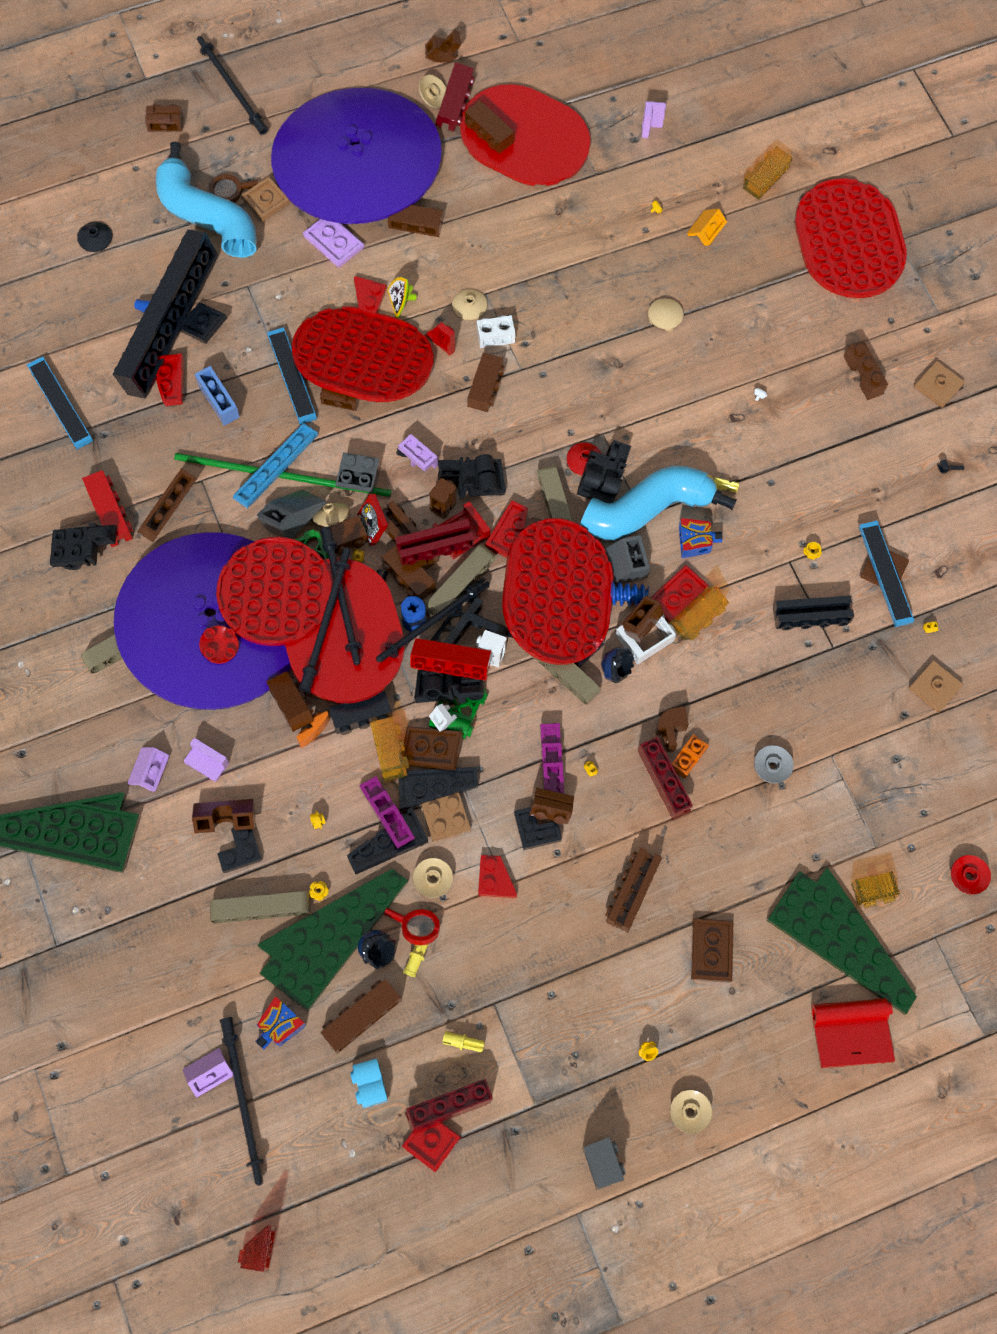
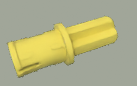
M429 944L415 945L413 951L409 953L410 958L403 971L405 974L416 977L421 961L425 959L423 956Z
M445 1031L442 1044L460 1048V1050L465 1048L482 1052L485 1042L466 1037V1034L460 1035Z

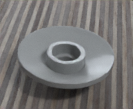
M775 745L766 746L757 753L754 760V768L758 776L768 783H781L791 775L793 760L784 748ZM769 764H774L776 769H771Z

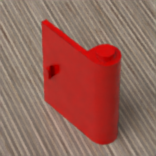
M886 998L812 1004L811 1013L821 1068L895 1062L887 1021L893 1013L891 1002H888Z

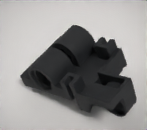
M614 440L610 444L606 455L591 451L588 455L577 495L590 500L596 498L606 503H613L622 483L621 477L625 471L623 469L626 467L631 446Z
M482 454L473 460L466 457L465 462L463 457H460L459 460H438L439 480L441 478L450 480L453 483L457 482L459 499H464L467 491L468 496L505 495L506 489L501 459H493L492 455Z
M89 523V527L53 530L50 565L52 567L62 566L68 570H78L81 568V564H86L87 566L91 564L97 565L98 546L116 544L117 526H100L95 523Z
M418 670L414 699L416 703L454 700V696H457L459 703H465L466 698L476 701L483 698L484 684L483 680L466 679L467 677Z

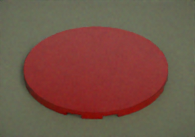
M262 538L237 550L227 564L223 566L217 582V603L227 625L243 639L264 646L287 645L305 638L321 624L332 588V579L325 562L314 549L291 538Z

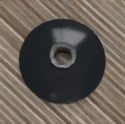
M90 222L80 228L77 240L82 249L88 252H99L110 245L112 232L102 222Z

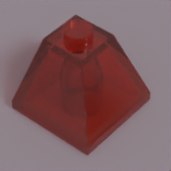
M267 1225L244 1245V1250L240 1249L238 1263H241L240 1268L269 1272L276 1232L275 1226Z

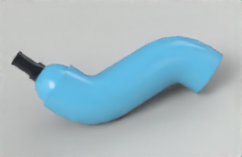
M175 141L171 142L168 159H165L156 169V190L163 206L171 214L184 221L220 234L222 236L221 248L228 255L240 258L253 255L257 248V235L250 215L236 203L192 186L190 184L191 173L180 156L181 144Z
M671 465L649 474L613 503H606L592 498L580 525L585 527L594 538L618 540L640 530L672 503L681 502L691 507H694V505L702 507L713 503L733 510L737 499L722 494V491L717 489L716 483L708 476V473L688 466Z

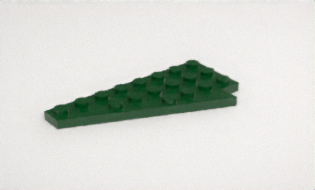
M124 792L1 814L0 847L124 873L140 815L122 811L126 797Z
M825 868L817 882L799 871L767 921L879 998H886L888 1002H891L892 1007L904 1015L907 1014L917 996L831 871Z
M390 869L262 941L257 946L272 958L259 974L305 1010L309 1011L358 948L360 938L366 932L372 930L384 914L386 908H389L406 886L408 880L395 870Z

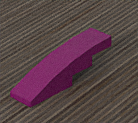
M560 723L540 724L544 789L564 794Z
M377 776L359 785L362 793L397 849L415 839Z

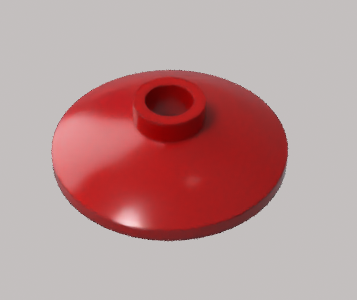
M586 442L572 446L567 453L568 467L574 473L583 476L588 457L584 458L582 455L588 456L591 451L602 454L599 448Z
M965 855L953 863L951 879L955 887L961 892L976 895L985 891L989 886L991 872L988 865L981 858ZM967 873L972 876L971 880L966 878Z

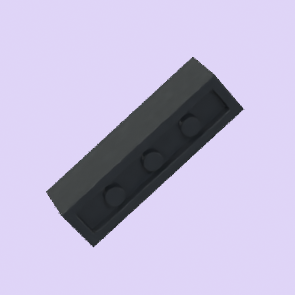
M851 595L776 601L773 606L776 629L791 630L796 627L808 629L812 626L825 628L836 624L838 626H846L854 618L853 609L850 610L852 603Z

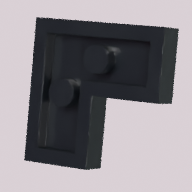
M467 613L465 619L472 621V626L479 629L483 626L487 628V631L513 638L506 626L490 621L475 613Z
M530 807L514 811L523 850L562 841L557 823L549 822L538 825L535 816L529 815Z
M231 828L236 847L217 853L223 873L262 861L253 830H235Z

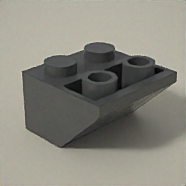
M343 452L335 486L372 493L379 477V458Z
M641 535L623 538L605 548V553L612 565L614 584L648 578L650 567Z
M610 1137L583 1147L596 1190L624 1180L623 1176L626 1175L623 1163H618L616 1155L619 1152L615 1141L611 1142Z

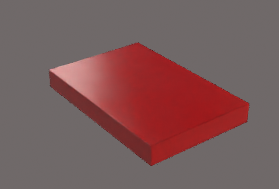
M685 565L650 598L660 603L665 620L675 627L710 595L713 589L691 568Z

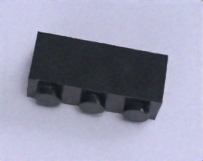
M385 691L364 701L350 703L349 705L342 703L329 707L336 734L341 733V735L349 734L353 729L357 728L366 729L373 723L378 722L382 724L392 718V712Z

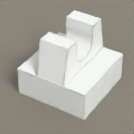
M440 704L429 715L439 731L445 730L457 718L455 714L452 716L449 714V705L444 706Z

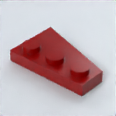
M182 353L158 356L157 360L163 358L165 360L156 374L157 387L165 406L183 404L184 356Z
M511 500L485 546L491 551L507 558L512 542L525 528L528 508Z

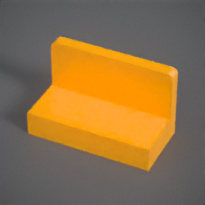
M719 208L704 210L689 229L687 235L698 236L704 246H709L727 223V220Z

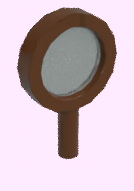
M221 174L211 180L209 193L235 203L240 199L242 190L254 187L259 181L257 179L240 183L239 179L233 175Z

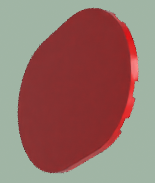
M504 84L485 89L467 103L461 115L460 135L469 154L481 164L522 184L535 186V184L546 186L559 184L560 181L567 178L570 179L577 174L584 166L589 155L590 134L581 116L567 105L526 86ZM478 101L484 103L515 132L514 143L500 154L496 150L491 149L485 140L480 139L477 133L465 124V111Z
M837 178L823 181L805 193L795 214L796 234L803 261L809 274L823 288L843 297L868 298L885 292L898 281L907 259L904 237L893 204L877 188L870 184L866 185L857 182L858 180Z
M343 306L340 309L328 308L319 311L317 315L307 318L298 327L292 341L294 363L299 372L308 381L321 388L365 401L392 402L404 399L420 390L430 378L433 370L434 354L427 337L422 335L415 326L394 317L360 310L358 307Z
M546 518L532 523L523 529L512 542L508 552L502 596V609L507 628L514 640L524 651L534 658L549 664L569 665L584 660L598 649L609 629L612 598L610 596L611 582L614 581L613 569L605 553V548L585 527L567 519Z
M326 559L323 561L325 562L328 570L330 571L333 585L334 578L330 566L329 559ZM348 559L347 564L351 566V569L345 570L342 583L356 642L362 644V648L358 650L361 663L360 665H354L351 652L345 650V646L349 642L337 596L316 665L318 675L314 678L311 688L313 695L336 703H356L367 700L382 692L397 676L405 651V646L398 650V657L393 658L389 656L380 663L376 661V657L386 650V643L394 644L404 637L393 597L386 582L372 568ZM320 625L305 638L285 645L291 668L300 683L304 674L302 670L309 664Z

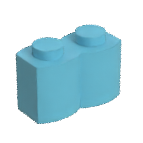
M373 1059L353 1065V1071L350 1072L352 1083H357L358 1092H355L358 1105L362 1104L365 1109L388 1102L378 1060Z

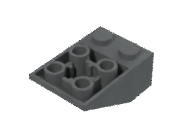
M302 489L270 501L257 516L268 531L280 537L292 539L327 502Z

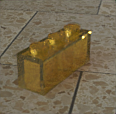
M777 146L772 151L769 150L763 161H759L755 165L754 170L745 175L743 189L759 200L790 168L793 157Z
M716 585L708 586L669 624L674 627L682 640H694L700 635L699 631L703 627H708L712 624V619L716 615L719 616L726 610L725 607L729 604V601Z
M393 717L370 722L384 781L408 776L406 768H409L407 756L403 757L402 751H405L402 739H398V735L401 734L399 724L394 723Z

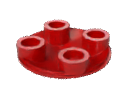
M216 625L203 632L199 647L202 655L208 661L223 664L235 657L239 642L234 630L222 625Z

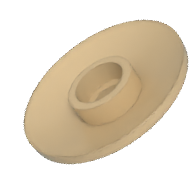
M426 75L419 82V93L426 104L433 108H440L446 87L438 77Z
M466 289L455 295L452 301V308L459 318L470 321L476 320L485 314L487 300L481 292L474 289Z
M327 503L312 518L318 526H333L347 518L349 509L343 503Z
M428 858L420 862L415 868L413 883L416 890L423 896L437 898L443 896L451 888L453 873L445 861L438 858ZM432 876L437 878V881L434 883L429 881Z
M686 1090L679 1093L673 1099L670 1106V1116L674 1125L679 1130L691 1134L698 1133L709 1125L712 1118V1107L709 1100L702 1093L695 1090ZM687 1109H692L694 1115L688 1116L686 1113Z

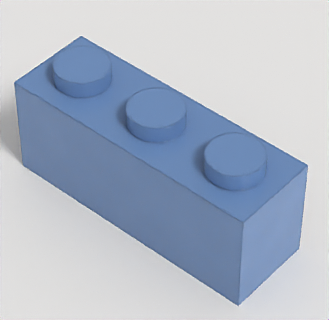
M209 366L195 373L199 388L222 424L225 426L240 418L237 406L212 367Z

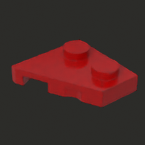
M354 276L358 308L378 313L387 290V285Z
M441 322L425 334L429 340L451 356L455 352V332L450 326H446Z
M481 855L478 896L517 898V893L501 856Z

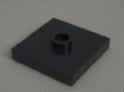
M199 302L185 318L180 327V332L206 344L225 322L227 316Z

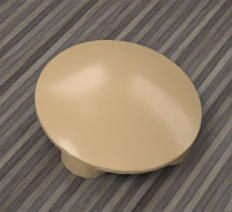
M659 299L649 307L648 320L658 328L672 331L681 323L683 310L672 299Z

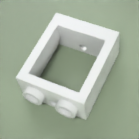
M664 614L655 625L665 636V639L644 652L633 638L625 634L623 625L617 628L616 638L624 648L631 649L634 657L633 660L637 665L674 642L676 631L671 624L665 621Z

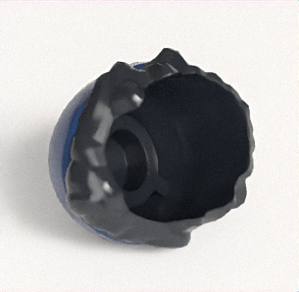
M615 647L603 656L600 664L607 680L619 683L632 673L631 668H634V657L631 649Z
M380 930L366 932L358 942V952L364 964L368 963L375 969L387 966L394 960L396 940H392L390 934Z

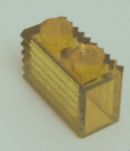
M893 871L856 879L851 883L858 907L864 905L865 908H871L877 905L876 902L883 901L884 904L892 903L900 895Z

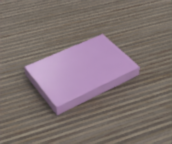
M320 219L303 232V236L338 268L364 248V244L341 223Z

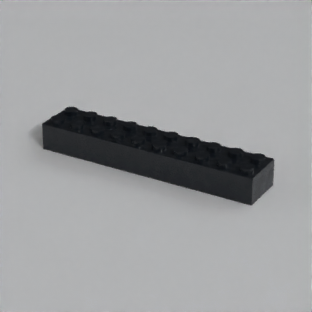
M187 229L155 293L152 295L150 303L137 324L135 332L122 353L121 359L114 369L112 375L127 395L146 399L157 377L156 374L159 368L165 362L164 358L157 360L158 356L169 354L181 330L180 327L188 316L218 257V253L206 232Z

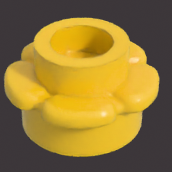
M817 542L806 544L803 550L807 558L811 560L819 558L822 554L821 546Z
M316 810L315 813L310 814L312 826L314 829H322L325 819L323 813H318Z
M323 881L313 882L310 885V897L317 901L323 900L329 893L326 883Z
M653 1041L642 1043L638 1051L639 1056L646 1061L656 1058L658 1055L656 1043Z

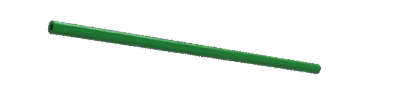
M175 453L174 457L178 461L253 474L260 468ZM283 472L278 477L391 497V490L377 487L371 493L336 487V480Z

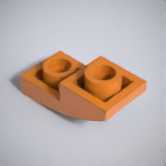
M327 711L316 713L312 717L314 721L310 723L312 728H305L298 733L299 735L296 738L301 748L312 742L325 729L330 721Z
M693 734L671 763L675 772L686 778L709 745Z

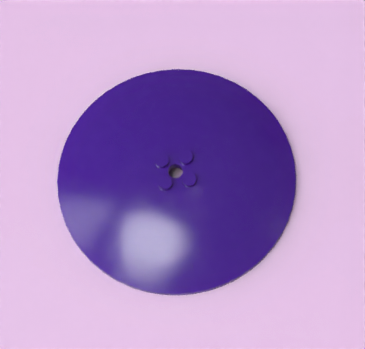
M347 88L325 93L306 102L285 120L274 139L271 165L279 188L289 201L303 212L334 223H370L386 219L388 216L400 212L406 207L415 204L425 195L435 181L440 169L442 156L439 133L430 117L407 98L381 89Z
M218 532L195 533L182 536L164 543L151 551L138 562L126 577L118 594L114 610L115 638L127 668L153 694L173 704L200 710L227 709L259 698L270 691L266 681L286 671L290 672L292 668L285 645H259L247 641L236 634L239 642L237 654L232 660L223 664L208 661L200 651V638L206 629L216 625L230 628L222 617L217 603V582L221 570L237 550L255 541L234 534ZM208 609H213L216 611V614L209 617L205 615V612Z

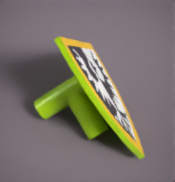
M404 277L394 279L387 289L397 319L404 308L405 302L415 301L417 298L416 294H411L413 286L409 285L408 279Z

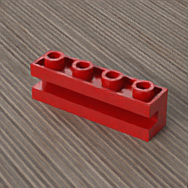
M103 470L83 477L82 480L101 525L117 526L116 544H110L111 547L119 545L117 541L124 538L125 542L132 540L130 532H133L130 522H125L123 518L127 515L123 506L119 507L117 504L120 499L116 490L112 492L110 488L113 486L110 476H105Z
M415 638L410 654V668L480 680H487L488 669H490L491 650Z

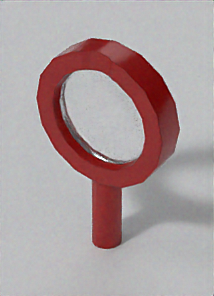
M386 908L384 912L385 916L402 923V935L411 944L418 946L432 943L439 935V919L429 910H413L406 916L389 908Z

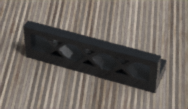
M478 597L475 600H467L466 602L471 604L466 612H462V605L453 610L430 641L438 639L439 642L456 645L471 625L472 621L465 619L467 613L472 612L478 615L483 609V600ZM461 617L457 625L452 627V618ZM450 631L446 640L441 641L440 635L442 632Z

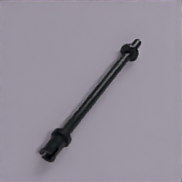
M198 36L197 41L201 46L200 53L208 56L250 116V124L255 126L260 135L266 134L269 128L263 122L261 114L254 112L213 53V44L206 43L202 36Z
M327 526L320 530L323 540L322 548L328 553L333 578H335L337 568L334 566V562L337 561L335 550L338 546L337 542L334 541L332 528ZM341 582L337 596L349 642L345 646V650L351 652L354 665H360L361 660L358 650L362 648V644L356 642L343 583Z
M348 547L343 549L340 561L334 562L337 572L309 664L302 670L304 674L298 689L303 692H311L314 678L318 675L316 665L345 570L351 569V566L347 564L351 552Z
M481 578L475 584L467 586L466 592L396 643H386V650L376 657V661L380 663L389 656L393 658L398 657V650L467 600H475L476 597H479L481 592L490 587L488 581L483 584L487 579Z
M226 1017L219 1021L223 1034L222 1043L228 1048L250 1156V1162L246 1163V1167H252L255 1184L260 1186L263 1184L260 1164L265 1163V1160L258 1158L235 1045L237 1040H239L238 1035H235L233 1017Z

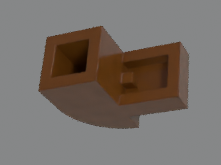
M454 29L446 39L433 35L425 44L426 58L437 63L455 60L457 58V50L461 46L460 32Z
M685 707L669 709L659 718L656 735L664 734L661 738L663 746L667 748V752L676 750L675 732L686 731L689 723Z

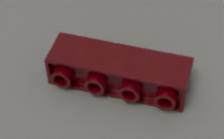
M455 62L438 112L436 126L442 127V124L446 123L449 125L448 130L453 132L456 125L460 126L462 119L460 112L465 110L467 103L464 100H468L471 89H468V87L473 85L475 76L472 75L474 68Z
M465 519L395 537V543L401 565H412L417 561L431 560L439 555L447 556L455 551H467L474 547V536L470 531L469 520Z
M658 737L640 744L638 753L672 820L689 813L693 804Z
M486 1079L408 1107L406 1108L405 1116L411 1132L415 1133L488 1105L493 1100Z

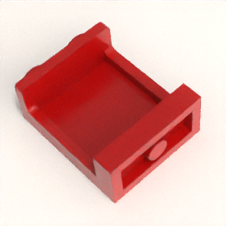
M470 501L463 505L461 512L439 525L437 523L432 524V528L468 519L470 531L474 536V547L490 537V528ZM455 551L450 556L454 560L467 551Z

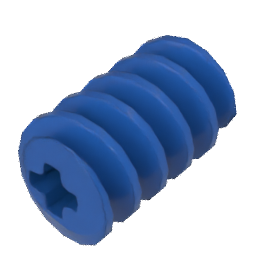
M611 582L610 596L614 606L617 601L620 602V606H623L624 602L627 601L628 607L631 606L632 602L635 603L636 607L644 596L649 595V585L646 590L644 584H641L639 589L637 584H633L630 589L629 583H626L623 588L621 582L618 583L617 587H615L614 582Z
M416 596L405 598L401 604L402 623L404 628L411 632L426 621L425 604L423 600Z

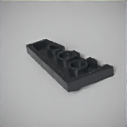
M477 767L456 768V770L426 769L398 771L400 811L452 794L478 788Z
M413 807L409 808L402 817L415 839L397 849L386 830L381 829L376 833V836L366 840L347 855L355 875L429 843Z

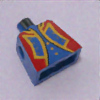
M681 518L679 523L681 558L710 553L713 543H722V532H712L711 522Z
M275 997L257 1023V1027L263 1033L255 1042L263 1050L272 1041L281 1047L305 1028L306 1025L285 1004Z

